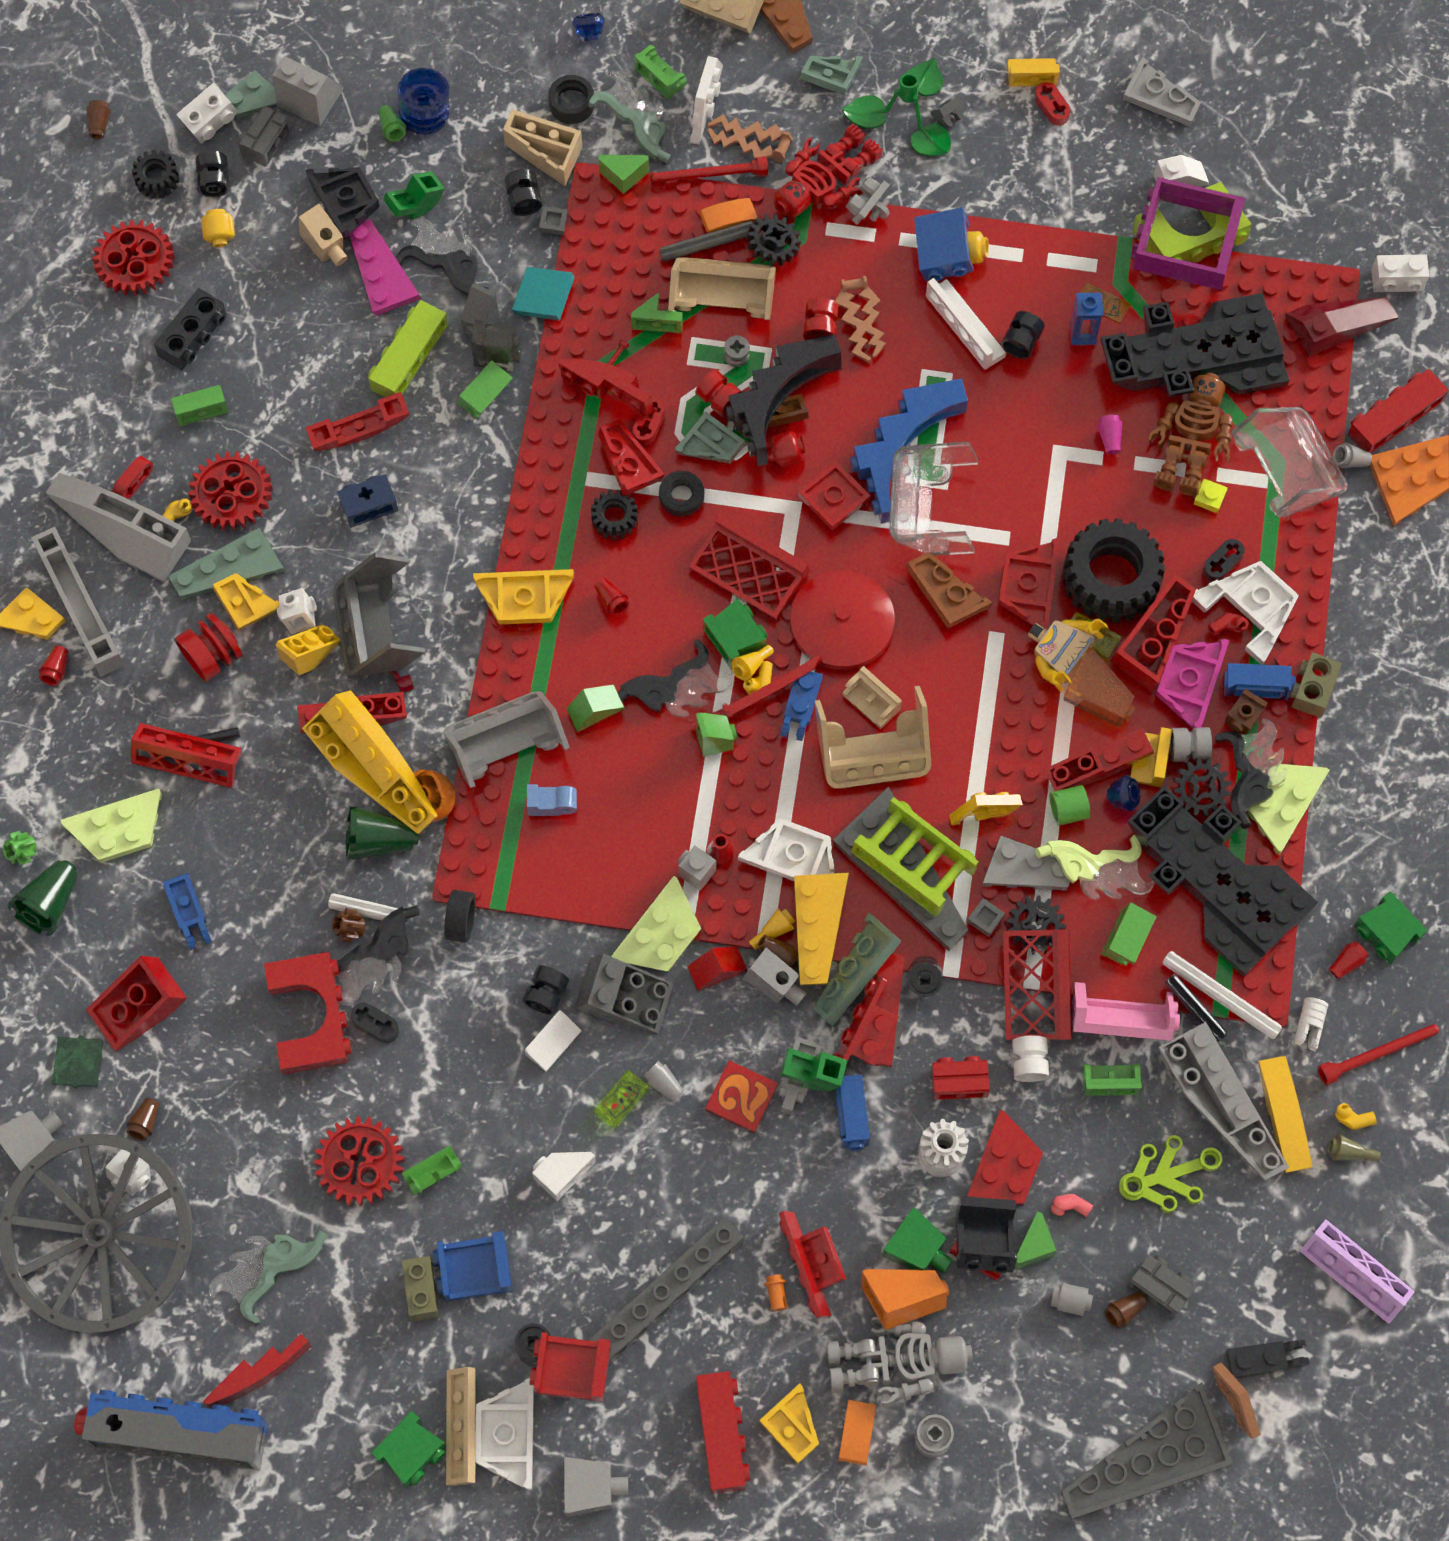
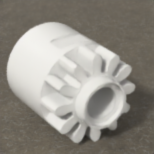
M941 1119L938 1123L931 1122L930 1126L923 1131L918 1148V1158L920 1164L928 1173L938 1177L953 1175L962 1167L969 1139L964 1134L965 1129L956 1126V1121L948 1123L945 1119ZM939 1145H945L948 1149H942Z

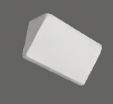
M559 1010L525 1049V1055L547 1072L582 1030Z

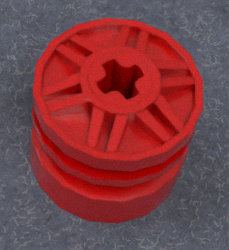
M212 612L205 616L209 627L202 620L196 623L201 633L197 636L195 632L188 628L174 638L184 658L205 682H208L221 672L217 663L218 659L229 667L233 663L228 653L235 660L243 657L234 634Z

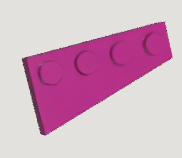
M371 219L364 221L350 234V239L374 315L378 316L422 299Z

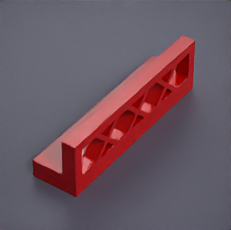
M143 723L139 724L131 739V763L230 788L235 783V767L241 757L240 747ZM139 749L147 751L152 757L140 756ZM163 757H172L177 763H168ZM189 763L198 764L202 770L193 769ZM214 770L227 771V777L218 775Z

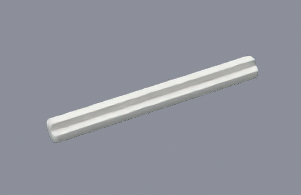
M1170 951L1164 958L1163 965L1271 1039H1275L1281 1031L1282 1027L1280 1024L1174 952Z

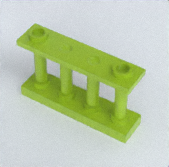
M893 797L890 800L887 811L891 816L871 839L865 838L860 834L853 843L851 853L933 916L937 917L946 901L942 894L963 870L972 876L976 871L979 861L976 860L970 851L960 848L914 813L906 802L898 801ZM902 822L912 832L892 855H887L879 848V845L896 825ZM923 838L933 846V849L913 871H908L901 865L900 861L919 839ZM944 854L955 864L935 887H929L921 878L936 860Z

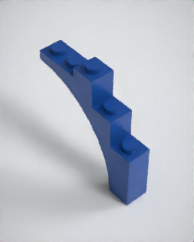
M962 379L902 390L901 400H898L900 414L878 418V426L874 429L876 442L854 447L853 457H850L852 472H857L859 480L866 479L868 493L873 492L874 500H872L874 516H879L881 524L891 522L890 481L894 468L905 449L930 426L946 418L966 413L968 399Z

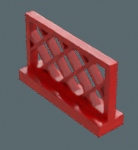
M720 513L715 521L714 528L689 564V569L774 620H777L802 579L805 580L809 574L808 564ZM719 533L728 539L729 546L714 550L713 540ZM741 548L748 550L751 559L736 563L733 550ZM730 551L733 564L718 567L715 555ZM713 556L715 568L703 570L697 566L701 558ZM767 561L771 564L773 572L758 576L755 563ZM752 564L755 576L740 580L737 567ZM734 568L737 581L723 582L719 572ZM789 574L795 578L791 586L779 589L777 576ZM774 577L777 589L762 593L759 580ZM756 581L759 594L745 595L742 592L741 585ZM733 586H738L739 590L733 588ZM778 594L780 603L776 609L772 611L765 607L763 597ZM760 598L761 604L755 601V599Z
M1070 929L1003 931L1006 1040H1013L1022 1036H1042L1047 1039L1071 1040ZM1052 935L1053 947L1044 954L1034 945V942L1040 936ZM1009 936H1021L1028 943L1019 955L1010 949ZM1026 936L1036 937L1032 941H1030ZM1030 947L1043 957L1032 969L1020 958ZM1052 952H1053V962L1048 958V956H1049ZM1010 953L1015 957V959L1011 963ZM1017 960L1029 971L1019 983L1010 975V968ZM1044 960L1053 967V975L1046 982L1034 971ZM1031 974L1043 984L1033 996L1021 986ZM1053 979L1054 990L1048 985ZM1010 980L1016 985L1012 990ZM1045 987L1054 994V1002L1047 1010L1035 999ZM1017 988L1030 998L1020 1010L1011 1003V994ZM1032 1001L1044 1012L1034 1023L1022 1013ZM1053 1007L1054 1016L1049 1012ZM1011 1008L1017 1012L1012 1018ZM1047 1014L1055 1022V1033L1044 1034L1035 1025ZM1018 1015L1030 1025L1024 1034H1012L1011 1022ZM1032 1029H1034V1030H1035L1036 1032H1038L1039 1034H1028V1033H1029Z

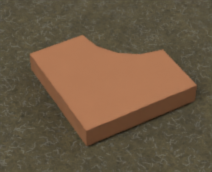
M1222 1362L1213 1366L1218 1388L1229 1403L1238 1425L1250 1438L1254 1439L1260 1436L1261 1433L1247 1390Z

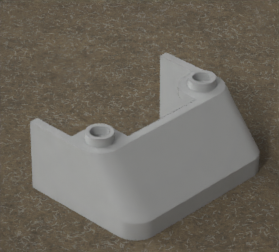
M540 691L528 693L451 724L444 729L456 762L470 788L475 787L474 780L485 775L484 772L488 769L487 764L536 745L538 748H543V750H551L560 743L565 750L570 748L556 709Z

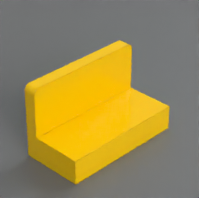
M1055 58L1009 59L1007 62L1009 87L1038 86L1043 82H1050L1055 86L1058 85L1060 69L1059 64H1056Z
M1161 727L1159 735L1145 733L1154 750V754L1132 763L1131 782L1156 787L1162 786L1165 778L1172 729Z

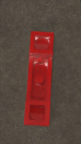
M398 392L377 400L379 405L332 423L330 419H326L305 427L313 450H327L356 443L375 436L403 421L410 414L402 393Z

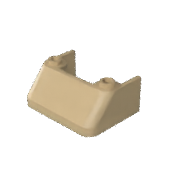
M676 258L671 270L668 310L673 311L676 306L677 310L690 311L691 307L697 304L744 308L747 312L751 313L752 317L769 320L772 310L776 267L697 258Z
M914 686L916 710L900 714L896 721L897 731L845 738L843 727L837 722H827L821 701H815L818 738L826 780L831 787L846 788L924 776L931 769L928 711L920 686Z

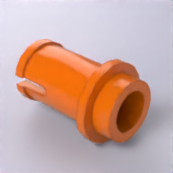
M782 1275L766 1277V1283H764V1286L768 1288L771 1312L788 1309L784 1288L786 1280L783 1279Z

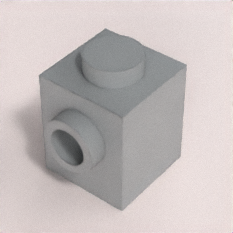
M695 845L690 852L686 850L678 860L679 877L699 891L702 890L716 872V860Z

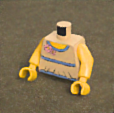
M1095 619L1092 622L1085 620H1063L1060 622L1055 620L1048 630L1035 623L1028 636L1038 642L1034 650L1036 656L1035 663L1042 678L1054 684L1062 692L1064 689L1061 684L1063 682L1065 684L1072 682L1070 680L1071 676L1093 647L1094 637L1092 635L1094 634L1098 639H1102L1104 635L1099 630L1101 628H1108V626L1100 619Z

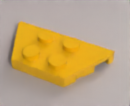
M573 569L473 573L476 586L499 624L552 622L574 578Z

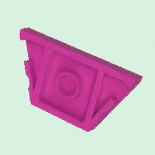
M1227 639L1220 640L1218 643L1205 644V642H1197L1192 645H1173L1170 657L1165 665L1156 696L1192 729L1202 727L1229 643Z

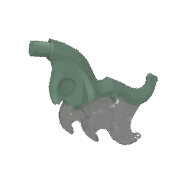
M616 70L609 71L608 75L615 79V85L606 92H596L589 100L588 107L592 108L597 102L607 105L621 121L631 123L635 139L639 147L654 160L657 158L667 164L671 155L661 150L659 146V141L665 133V123L663 121L659 122L664 111L662 103L658 100L656 107L652 106L649 93L645 87L642 86L640 89L641 93L634 90L627 75Z
M318 1230L312 1242L309 1241L308 1243H301L288 1235L280 1234L275 1235L274 1239L276 1241L273 1244L263 1236H251L245 1242L247 1244H254V1248L231 1255L228 1261H237V1266L229 1272L219 1274L211 1281L209 1286L211 1299H214L216 1293L220 1291L230 1293L240 1303L242 1315L248 1321L258 1325L260 1319L253 1314L255 1303L275 1285L274 1280L278 1274L300 1270L313 1262L324 1249L322 1245L328 1234Z

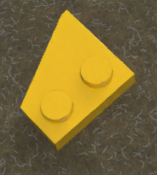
M27 587L0 613V629L15 630L16 633L23 635L32 634L37 638L48 640L66 622L63 616Z
M799 1383L759 1420L762 1426L797 1464L819 1446L810 1410L804 1395V1389Z

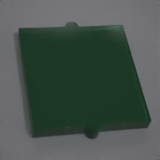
M81 1035L78 1038L58 1037L52 1084L70 1085L73 1088L78 1086L98 1087L103 1039L83 1038Z

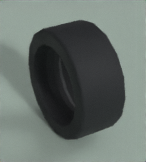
M565 75L553 82L548 91L549 109L552 115L560 122L578 124L592 115L595 105L590 108L588 107V102L594 95V89L585 78L577 75ZM576 90L586 96V102L578 108L567 109L558 104L557 98L563 92Z
M452 890L445 915L444 936L446 940L468 942L475 916L476 897L474 892Z

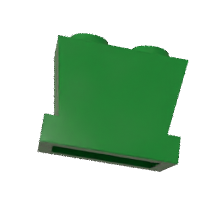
M738 598L715 618L712 614L703 618L704 632L730 669H732L731 663L734 658L758 652L766 646V638H768L763 626L760 624L756 625L752 619L753 613L747 604L742 605Z
M1391 891L1382 897L1377 907L1361 915L1354 924L1358 935L1363 940H1368L1375 947L1376 954L1382 960H1387L1390 964L1396 960L1410 942L1415 945L1428 931Z
M413 1411L372 1451V1455L381 1465L387 1461L406 1489L410 1484L412 1486L417 1485L425 1476L423 1471L430 1463L433 1465L438 1463L446 1453L444 1451L446 1448L445 1442L420 1426L422 1422Z

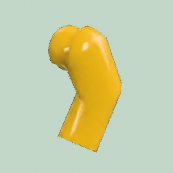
M188 499L171 502L162 516L174 522L175 519L189 515L193 509L192 504Z
M763 661L759 666L758 676L744 681L743 688L748 694L770 684L773 666L771 662Z
M1342 1103L1337 1106L1335 1113L1337 1120L1352 1130L1377 1124L1373 1111L1358 1115L1352 1111L1349 1104Z

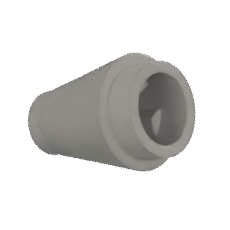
M1344 443L1335 448L1333 460L1340 468L1368 467L1372 462V455L1370 452L1349 443Z
M659 1061L643 1076L648 1081L646 1084L669 1098L672 1102L684 1091L667 1065H662Z

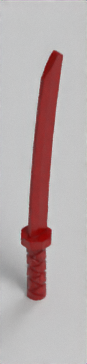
M816 655L761 689L729 705L727 703L723 704L722 709L711 714L727 716L728 720L733 719L732 715L765 699L813 671L821 660L820 655ZM695 720L689 723L693 733L696 732Z

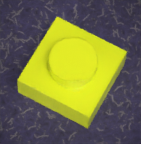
M1203 479L1194 505L1218 513L1228 488Z

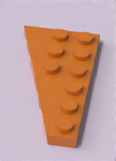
M1449 435L1372 455V462L1369 466L1394 527L1401 523L1404 518L1413 515L1421 507L1449 491Z

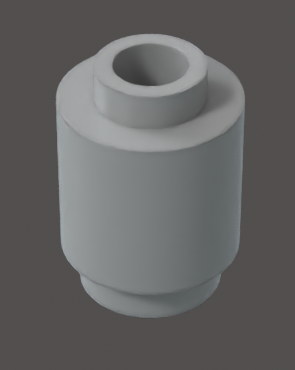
M1062 1283V1285L1055 1284L1050 1306L1056 1307L1057 1311L1083 1316L1084 1311L1090 1312L1093 1295L1088 1294L1089 1288Z

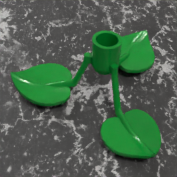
M935 58L918 64L900 77L899 89L894 90V95L887 107L884 108V102L880 98L866 95L855 99L842 109L844 115L854 125L864 129H875L886 123L885 113L890 111L899 96L905 103L914 102L920 131L914 132L911 136L913 150L924 156H942L949 153L951 149V139L944 127L932 123L924 128L918 104V93L922 96H932L940 92L943 87V77Z

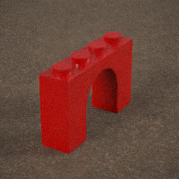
M325 952L265 963L267 987L271 996L307 990L322 997L327 1008L325 1021L317 1032L305 1038L276 1043L280 1070L283 1075L348 1063L347 1055L352 1054L350 1039L344 1038L343 1028H347L348 1025L345 1011L340 1012L339 1002L343 1001L341 985L336 986L335 976L339 975L337 959L332 960L330 953Z

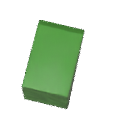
M599 155V172L624 194L649 173L648 155Z
M608 685L583 689L566 709L576 731L579 732L625 708L615 686Z
M1038 1211L1017 1254L1016 1269L1054 1257L1056 1253V1248L1044 1216Z

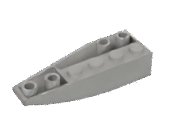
M59 473L46 491V495L120 561L162 582H165L191 542L187 528L140 504L83 480Z
M1206 1022L1158 1047L1185 1097L1264 1181L1289 1168Z

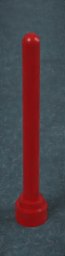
M766 156L755 157V160H751V163L655 172L650 175V180L656 183L752 173V175H757V177L768 176V163Z
M1432 1024L1338 1064L1328 1061L1318 1065L1319 1077L1325 1086L1338 1081L1341 1074L1437 1035L1439 1027Z

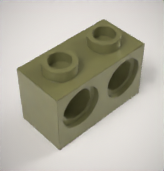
M1313 652L1308 661L1303 659L1298 672L1299 675H1302L1301 682H1296L1290 697L1295 698L1292 708L1322 718L1342 663ZM1313 670L1321 671L1324 676L1315 675ZM1310 692L1315 695L1316 699H1309L1304 693Z
M430 1256L402 1260L408 1314L411 1322L440 1318L433 1263Z

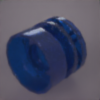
M420 67L410 70L399 81L398 116L406 125L407 130L416 134L428 135L439 131L449 119L450 87L447 79L440 72L431 68Z

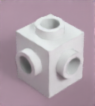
M303 588L279 595L280 607H277V614L280 621L283 622L291 634L316 627L314 611H317V606L312 596L309 597Z
M123 1149L105 1167L107 1178L112 1181L111 1184L114 1188L130 1155V1152ZM141 1158L138 1159L125 1189L132 1197L138 1190L143 1191L151 1180L150 1166Z

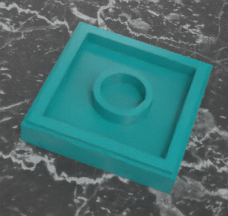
M527 267L512 308L513 313L516 315L560 320L575 278L573 273Z

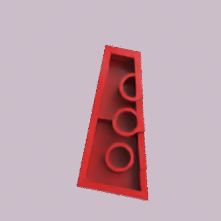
M1175 574L1116 651L1110 662L1152 692L1160 682L1163 670L1168 662L1196 589Z

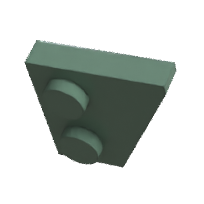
M810 56L801 71L800 79L846 95L862 65L863 57L855 56V60H841V56Z
M256 70L225 94L239 112L234 116L236 119L246 117L251 113H260L263 106L271 107L277 105L274 87Z
M705 412L677 445L675 451L680 455L731 463L746 445V442Z

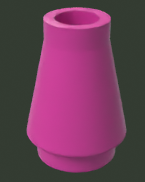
M1118 415L1100 417L1097 427L1106 454L1121 452L1122 421H1120Z

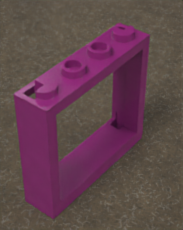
M1157 177L1155 188H1149L1146 201H1150V205H1144L1141 220H1145L1144 225L1139 224L1136 239H1140L1139 244H1133L1130 258L1135 259L1133 269L1222 290L1246 198ZM1160 200L1230 217L1217 268L1146 252Z

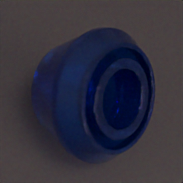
M601 13L581 14L574 17L572 25L579 37H584V41H592L598 39V35L602 34L605 17Z
M1124 775L1111 783L1110 788L1107 790V799L1115 808L1134 811L1140 803L1139 785L1129 775Z

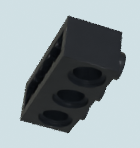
M198 288L154 343L157 355L180 370H183L187 364H191L196 357V352L210 340L211 333L225 321L226 311L223 302ZM206 310H212L209 313H203ZM190 329H197L194 332H188ZM177 347H182L179 351H173Z

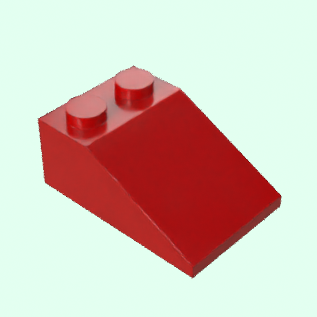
M139 956L86 1010L114 1051H118L169 1017L187 997L158 957Z

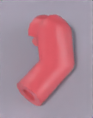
M1066 1194L1053 1199L1051 1212L1057 1216H1062L1065 1210L1073 1209L1087 1217L1094 1205L1075 1194Z

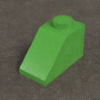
M709 713L696 714V734L703 757L734 749V740L737 739V733L734 724L729 725L727 716Z

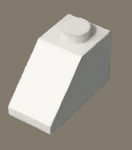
M1183 155L1157 161L1154 173L1155 181H1157V177L1198 187L1209 184L1200 161Z
M592 1152L551 1153L547 1158L543 1156L533 1166V1179L558 1201L596 1163L595 1155Z

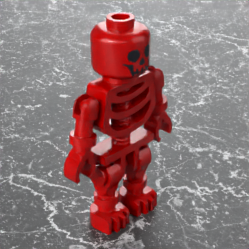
M854 124L847 127L844 137L839 142L830 144L825 151H819L820 143H817L816 147L808 149L812 138H808L804 143L802 151H798L794 156L795 159L786 165L785 173L793 177L792 181L787 182L774 195L777 212L794 218L806 210L811 202L814 205L822 203L826 209H831L837 206V203L840 201H848L850 196L864 194L858 187H854L859 186L860 178L855 177L860 173L862 167H866L870 163L874 164L881 159L883 149L879 147L878 143L876 144L875 140L872 141L871 138L865 142V133H862V129H859ZM864 143L861 152L855 158L851 159L848 157L844 159L845 151L848 152L852 148L856 149ZM818 153L817 162L809 160V158ZM835 177H836L842 184H844L845 186L847 185L846 188H845L844 186L838 188V190H837L836 193H835V188H836V179H835Z

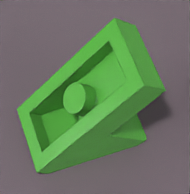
M659 293L631 313L632 329L682 333V312L669 311L668 309L660 311Z

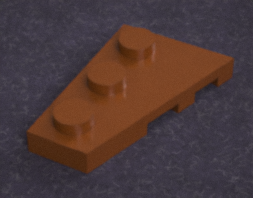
M801 0L763 1L759 12L792 54L812 43V33Z
M929 552L908 562L906 565V569L947 628L990 608L993 603L986 597L983 599L973 591L974 587L967 582L964 584L953 575V571Z

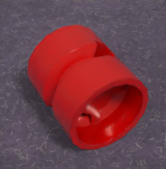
M813 298L806 303V321L804 322L803 332L805 340L833 334L836 336L837 324L835 321H837L838 304L835 301L827 298Z
M716 369L710 371L700 381L695 390V394L705 403H711V408L721 417H726L725 407L729 406L728 395L742 393L733 383H728V379Z

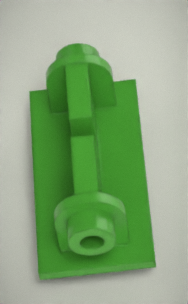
M449 1145L404 1171L402 1175L413 1195L423 1193L422 1190L455 1171L456 1173L459 1172L458 1169L462 1167V1164Z

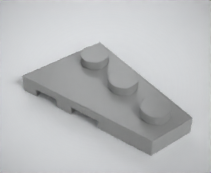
M1142 57L1123 96V100L1189 127L1201 104L1200 101L1181 86L1174 85L1166 79V75L1162 71H1156L1151 67L1149 61Z
M1001 836L982 886L992 887V885L1006 886V888L1021 886L1034 887V889L1067 890L1070 881L1064 875L1061 865L1055 857L1048 855L1038 858L1035 853L1036 848Z

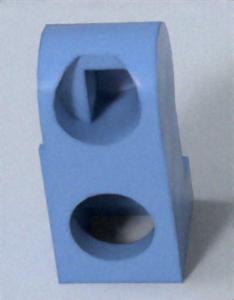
M527 784L528 816H559L575 813L577 811L576 788L570 786L538 787L537 784Z

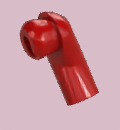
M1226 613L1209 624L1208 630L1213 636L1218 635L1223 630L1242 632L1248 628L1249 623L1241 615Z

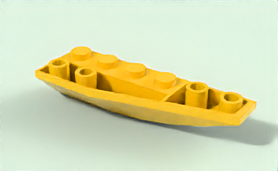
M351 690L335 694L302 728L335 770L417 834L421 833L438 817L423 788L398 749Z

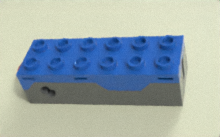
M100 1390L99 1394L91 1393L88 1406L77 1412L74 1421V1432L82 1436V1440L94 1449L260 1471L268 1424L261 1415H258V1411L252 1409H241V1413L232 1412L230 1407L213 1405L212 1409L201 1407L202 1404L198 1402L185 1401L184 1405L173 1404V1400L157 1397L156 1402L145 1400V1396L139 1394H128V1397L124 1398L117 1396V1393L114 1391ZM120 1424H122L121 1428H120L119 1430L115 1431L116 1428H117Z

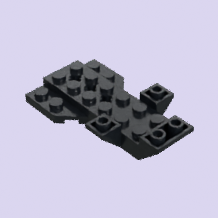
M1263 293L1214 302L1200 323L1173 328L1175 323L1168 302L1143 306L1145 334L1127 337L1126 333L1101 337L1100 339L1112 383L1132 391L1160 387L1168 397L1193 393L1194 388L1191 380H1194L1199 375H1205V373L1218 375L1224 384L1231 387V391L1239 395L1287 386L1289 383L1283 361L1284 351L1272 312L1267 309Z
M1163 786L1127 822L1143 850L1160 864L1148 877L1167 895L1183 886L1202 903L1204 941L1238 973L1245 977L1318 904V901L1279 866L1245 865L1224 846L1242 822L1223 804L1202 825L1183 808L1184 803L1166 786ZM1219 879L1227 881L1226 885L1219 886L1217 883ZM1239 898H1245L1247 900L1246 903H1242L1241 905L1237 901ZM1259 916L1267 918L1266 922L1262 921L1261 923L1257 919Z

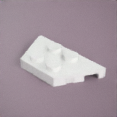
M707 57L695 97L692 120L694 128L690 137V143L700 145L707 118L712 117L714 112V96L718 97L721 82H719L723 64L715 57Z
M781 818L738 856V860L792 881H794V876L834 874L830 836Z
M530 1378L511 1389L508 1388L498 1393L497 1396L491 1399L488 1398L476 1404L475 1464L526 1490H532L534 1386L529 1385Z

